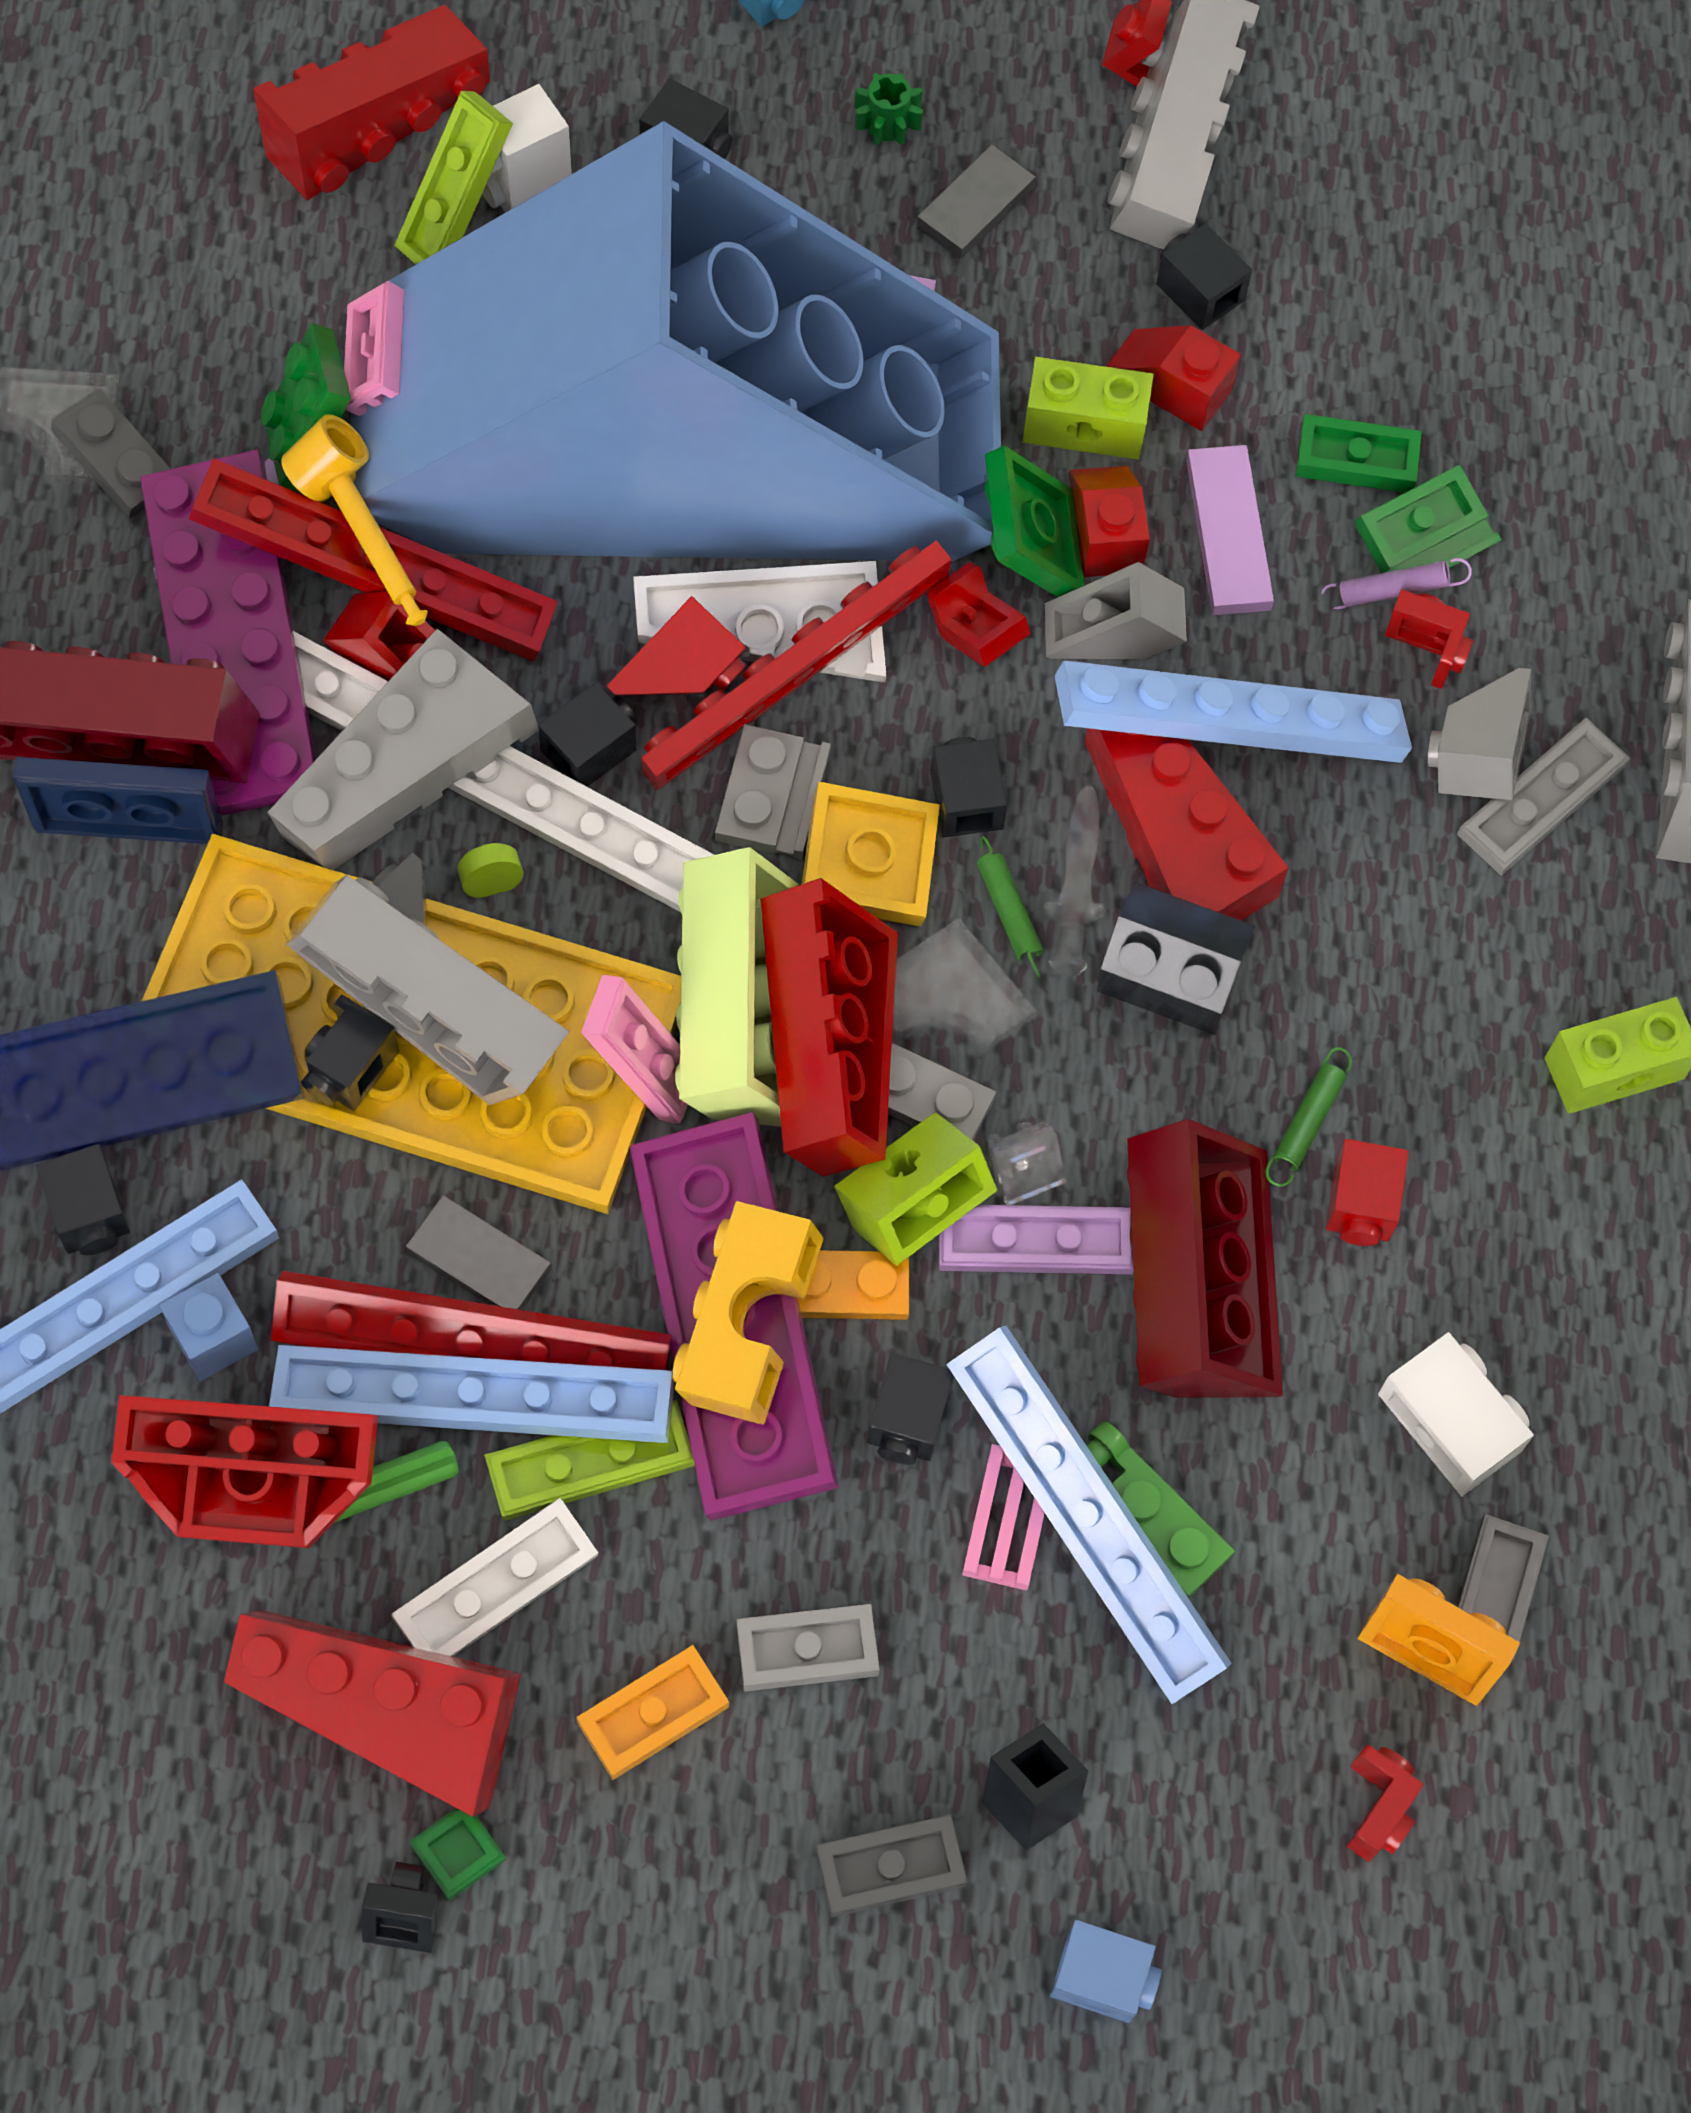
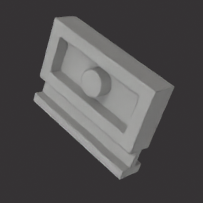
M745 724L717 823L715 841L745 848L751 847L754 850L771 854L779 853L792 856L794 859L803 860L808 840L814 791L818 781L823 782L831 752V743L822 742L821 745L804 742V737Z

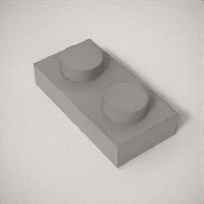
M892 1043L888 1115L915 1127L936 1112L974 1141L995 1100L996 1091Z
M871 1604L736 1619L744 1692L879 1676L880 1669Z

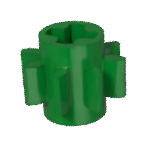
M874 73L868 90L865 88H856L854 108L857 109L855 115L856 130L868 129L869 133L874 137L873 144L878 145L881 141L895 140L900 145H903L908 128L913 130H921L922 89H911L910 84L904 79V74L902 73L898 75H879Z

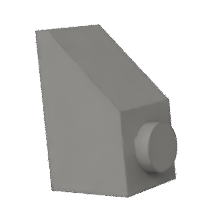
M1139 562L1044 603L1046 657L1050 659H1147L1187 642L1184 588Z
M1518 668L1448 706L1443 730H1432L1428 749V767L1438 768V793L1513 800L1531 713V669Z

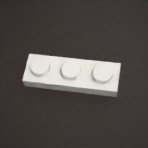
M559 1498L393 1612L391 1617L412 1647L455 1656L598 1556V1551L564 1502Z

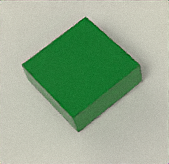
M457 1808L409 1841L410 1846L448 1901L506 1861V1857L477 1816L472 1817Z

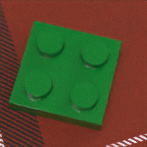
M314 323L310 324L302 342H296L291 346L285 362V376L277 392L272 390L268 393L261 410V424L266 427L270 444L269 459L274 462L278 484L300 494L302 493L290 482L283 470L282 456L324 415L331 414L341 418L351 399L334 331Z
M1005 445L986 453L987 480L985 482V494L991 506L993 523L991 546L997 561L1056 597L1085 586L1072 488Z

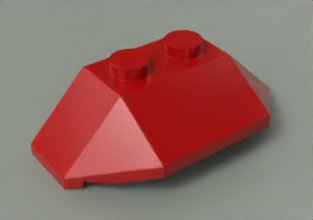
M119 1395L111 1463L125 1478L131 1481L143 1499L177 1537L310 1548L371 1485L379 1415Z

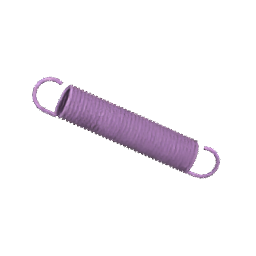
M1462 558L1450 560L1451 562H1464L1469 571L1465 580L1451 584L1449 567L1444 560L1443 562H1434V564L1429 563L1428 565L1408 567V569H1399V571L1396 570L1382 574L1379 573V575H1370V577L1342 581L1340 583V594L1344 605L1333 609L1338 610L1358 604L1392 599L1399 596L1401 589L1415 594L1442 587L1461 585L1470 579L1472 574L1471 567ZM1336 584L1325 586L1321 594H1324L1325 590L1329 587H1336Z

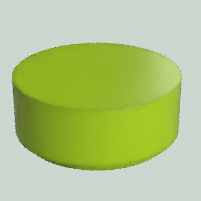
M490 843L472 849L463 856L457 866L463 891L474 898H482L512 890L521 882L524 874L516 849L502 843Z

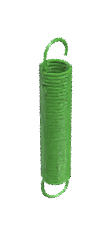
M982 836L980 838V847L983 849L984 839L990 852L983 855L977 862L980 873L1017 959L1022 961L1021 955L1028 951L1030 962L1040 978L1041 974L1033 961L1031 952L1036 951V956H1040L1044 949L1036 935L1037 933L1021 900L1022 898L1016 884H1014L1015 882L1003 855L999 853L992 854L993 850L988 839Z
M1341 1047L1331 1049L1326 1056L1275 1154L1267 1165L1266 1177L1275 1186L1288 1185L1293 1180L1294 1174H1291L1290 1179L1285 1183L1279 1184L1271 1180L1269 1168L1274 1159L1276 1162H1279L1278 1159L1280 1158L1293 1164V1168H1290L1292 1171L1299 1169L1298 1167H1300L1305 1154H1307L1323 1120L1326 1118L1330 1107L1347 1078L1343 1070L1334 1065L1326 1064L1334 1051L1341 1050L1349 1058V1065L1345 1072L1347 1073L1351 1069L1352 1058Z

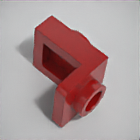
M1140 0L1134 5H1126L1113 21L1102 65L1136 87L1142 77L1147 78L1149 66L1142 64V60L1160 48L1172 1Z
M973 562L965 564L930 589L927 594L939 634L947 643L984 668L1031 634L1026 616L988 592L981 567Z
M1403 589L1400 591L1384 635L1441 655L1431 686L1439 689L1443 688L1449 670L1459 674L1462 673L1474 641L1471 638L1462 636L1471 613L1445 605L1439 598L1425 593L1414 594Z
M1366 1744L1356 1756L1350 1768L1383 1790V1792L1346 1846L1367 1862H1370L1381 1848L1393 1855L1415 1823V1820L1405 1813L1424 1784L1412 1776L1415 1769L1404 1757L1389 1748L1380 1747L1377 1751Z

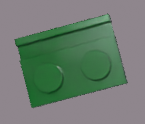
M1460 464L1367 512L1354 521L1358 532L1381 573L1428 565L1429 563L1434 564V562H1443V560L1447 562L1450 569L1462 563L1461 561L1451 562L1450 560L1454 558L1467 560L1502 540L1498 532L1494 534L1486 520L1489 516Z

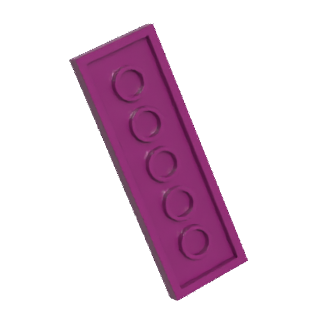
M258 449L217 458L222 462L267 480L264 459ZM212 460L143 475L140 476L171 664L187 665V661L192 658L208 659L222 664L260 712L247 783L211 780L221 815H227L275 804L316 760V753L308 708L305 702L298 651L293 635L294 628L281 557L189 520L192 506Z
M753 1112L630 1145L667 1332L672 1335L671 1351L673 1361H675L683 1343L690 1344L697 1319L693 1316L695 1297L701 1283L711 1279L718 1258L714 1256V1240L722 1220H730L736 1201L778 1211L759 1120ZM782 1294L765 1296L751 1306L744 1319V1337L748 1340L771 1346L784 1361L764 1425L689 1405L681 1396L705 1516L711 1521L839 1488L798 1298Z

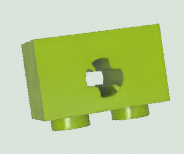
M1035 356L1022 443L1139 460L1147 424L1153 374Z
M1677 997L1559 1031L1545 1056V1061L1567 1113H1574L1686 1078L1691 1070V1028Z
M936 1112L886 1148L885 1160L859 1167L834 1186L855 1231L896 1266L998 1191L980 1146Z

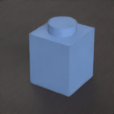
M219 1273L159 1305L170 1331L199 1382L258 1350L250 1326Z
M1074 1920L1068 1932L1049 1997L1130 2023L1136 2016L1138 2007L1150 2010L1154 2002L1162 1969L1151 1966L1156 1946Z

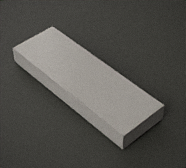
M1585 718L1517 777L1512 801L1490 800L1459 828L1457 835L1502 876L1625 768L1630 757L1588 718Z

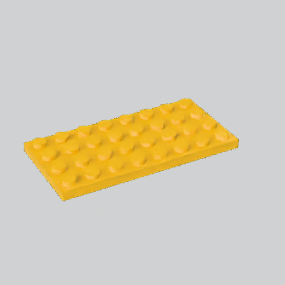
M216 834L211 835L119 1053L123 1065L609 1214L631 1153L630 1145H633L647 1106L581 1034L601 976L609 975L622 977L673 1036L677 1025L676 1012L681 1004L680 975L426 898L427 927L438 936L440 941L570 1032L524 1094L492 1105L484 1102L396 1032L399 1047L398 1055L356 1110L352 1111L337 1100L333 1105H327L312 1096L301 1084V1081L308 1073L306 1051L309 1043L324 1025L332 1027L337 1021L334 1003L341 994L366 1010L368 1009L288 947L286 943L331 885L347 874ZM348 875L349 877H351V878L354 879V880L357 879V877Z

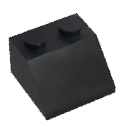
M1135 882L1118 916L1101 966L1097 992L1216 1035L1255 926Z

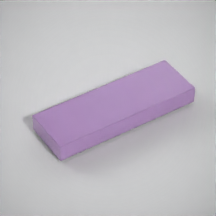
M1247 445L1189 449L1186 463L1212 615L1271 611L1274 598Z
M978 1205L939 1234V1271L1133 1274V1248L1130 1242L1131 1208Z

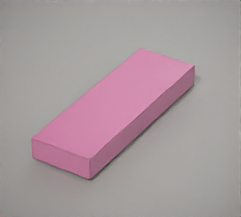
M602 975L581 1034L659 1120L680 1124L681 1120L683 1121L688 1106L687 1103L679 1099V1091L675 1081L676 1067L680 1063V1044L622 977Z

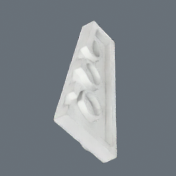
M876 561L633 577L638 643L646 644L677 610L693 596L748 649L740 657L741 660L755 662L769 653L776 659L795 645L791 641L792 637L808 622L818 617L823 622H826L843 609L840 605L841 601L857 586L867 581L872 586L878 584ZM882 626L820 671V673L886 682Z

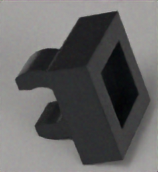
M396 1861L390 1886L368 1882L362 1904L363 1942L428 1953L432 1952L437 1928V1893L423 1891L424 1884H421L424 1866Z

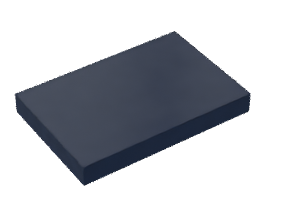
M16 757L13 779L36 833L208 844L212 834L222 835L223 820L208 770Z

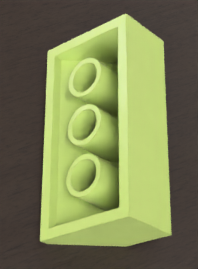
M751 847L683 862V887L680 889L678 896L679 908L682 914V945L679 947L677 954L678 966L681 972V1004L676 1012L677 1026L680 1031V1063L676 1067L675 1081L679 1091V1099L711 1119L724 1120L753 1112L758 1118L760 1125L781 1127L760 898L787 890L799 884Z

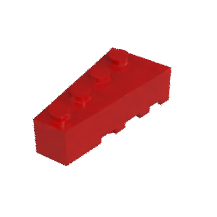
M442 5L385 30L381 43L369 47L359 41L343 48L341 59L334 64L320 69L314 62L295 69L293 73L295 81L279 88L271 81L253 88L265 156L306 201L322 191L324 193L333 192L344 184L351 172L368 161L376 163L383 160L390 154L397 142L412 132L421 133L433 127L440 118V115L456 104L461 91H473L480 95L485 89L486 84L490 82L488 50L446 5Z
M1087 728L1084 742L1111 804L1117 810L1127 834V841L1135 859L1137 858L1149 887L1240 921L1279 897L1289 867L1188 739Z
M822 878L760 898L783 1151L822 1177L885 1160L898 932Z
M259 1610L239 1615L224 1683L474 1817L490 1808L522 1673Z

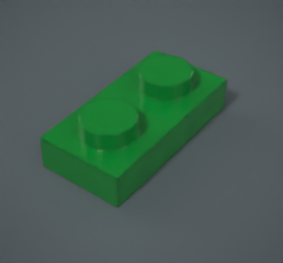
M1304 414L1300 429L1295 477L1406 493L1415 488L1422 431Z

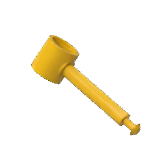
M324 415L282 456L283 470L290 482L308 498L324 502L331 496L334 497L394 604H402L409 615L406 624L419 626L425 622L428 611L420 610L413 599L416 595L415 588L354 484L355 473L369 459L368 448L362 437L350 424L335 415Z

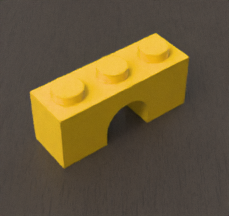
M736 1201L730 1220L723 1219L720 1223L713 1248L714 1256L718 1258L710 1281L705 1280L701 1283L695 1297L693 1316L697 1319L690 1344L683 1343L673 1366V1380L677 1382L675 1390L689 1405L754 1423L765 1424L784 1361L771 1346L754 1342L744 1337V1319L751 1306L759 1299L768 1295L782 1294L802 1300L805 1299L824 1239L811 1220Z

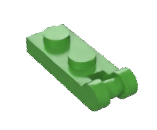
M1102 1421L1088 1434L1090 1442L1086 1446L1100 1467L1109 1461L1122 1474L1112 1485L1189 1599L1233 1557L1235 1550L1130 1448L1124 1436L1113 1425Z

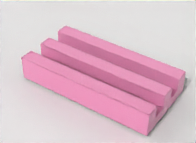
M386 281L347 305L344 373L351 399L345 410L358 417L367 412V404L374 408L383 404V395L391 399L399 395L404 289L390 281Z
M991 1445L962 1575L1027 1591L1045 1512L1034 1497L1018 1572L1005 1570L1024 1481L999 1445ZM1002 1465L1013 1468L993 1562L990 1567L979 1564L999 1470Z

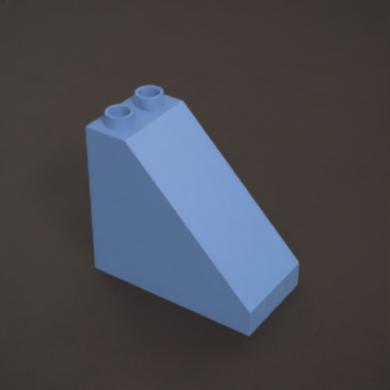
M665 121L389 280L404 289L399 395L392 399L383 395V404L375 408L367 404V412L359 417L351 413V426L362 437L369 452L368 461L355 473L354 484L378 524L412 541L441 553L895 560L911 547L918 546L922 551L937 540L950 556L951 561L991 545L993 523L991 506L985 494V482L987 480L985 454L1001 447L999 332Z

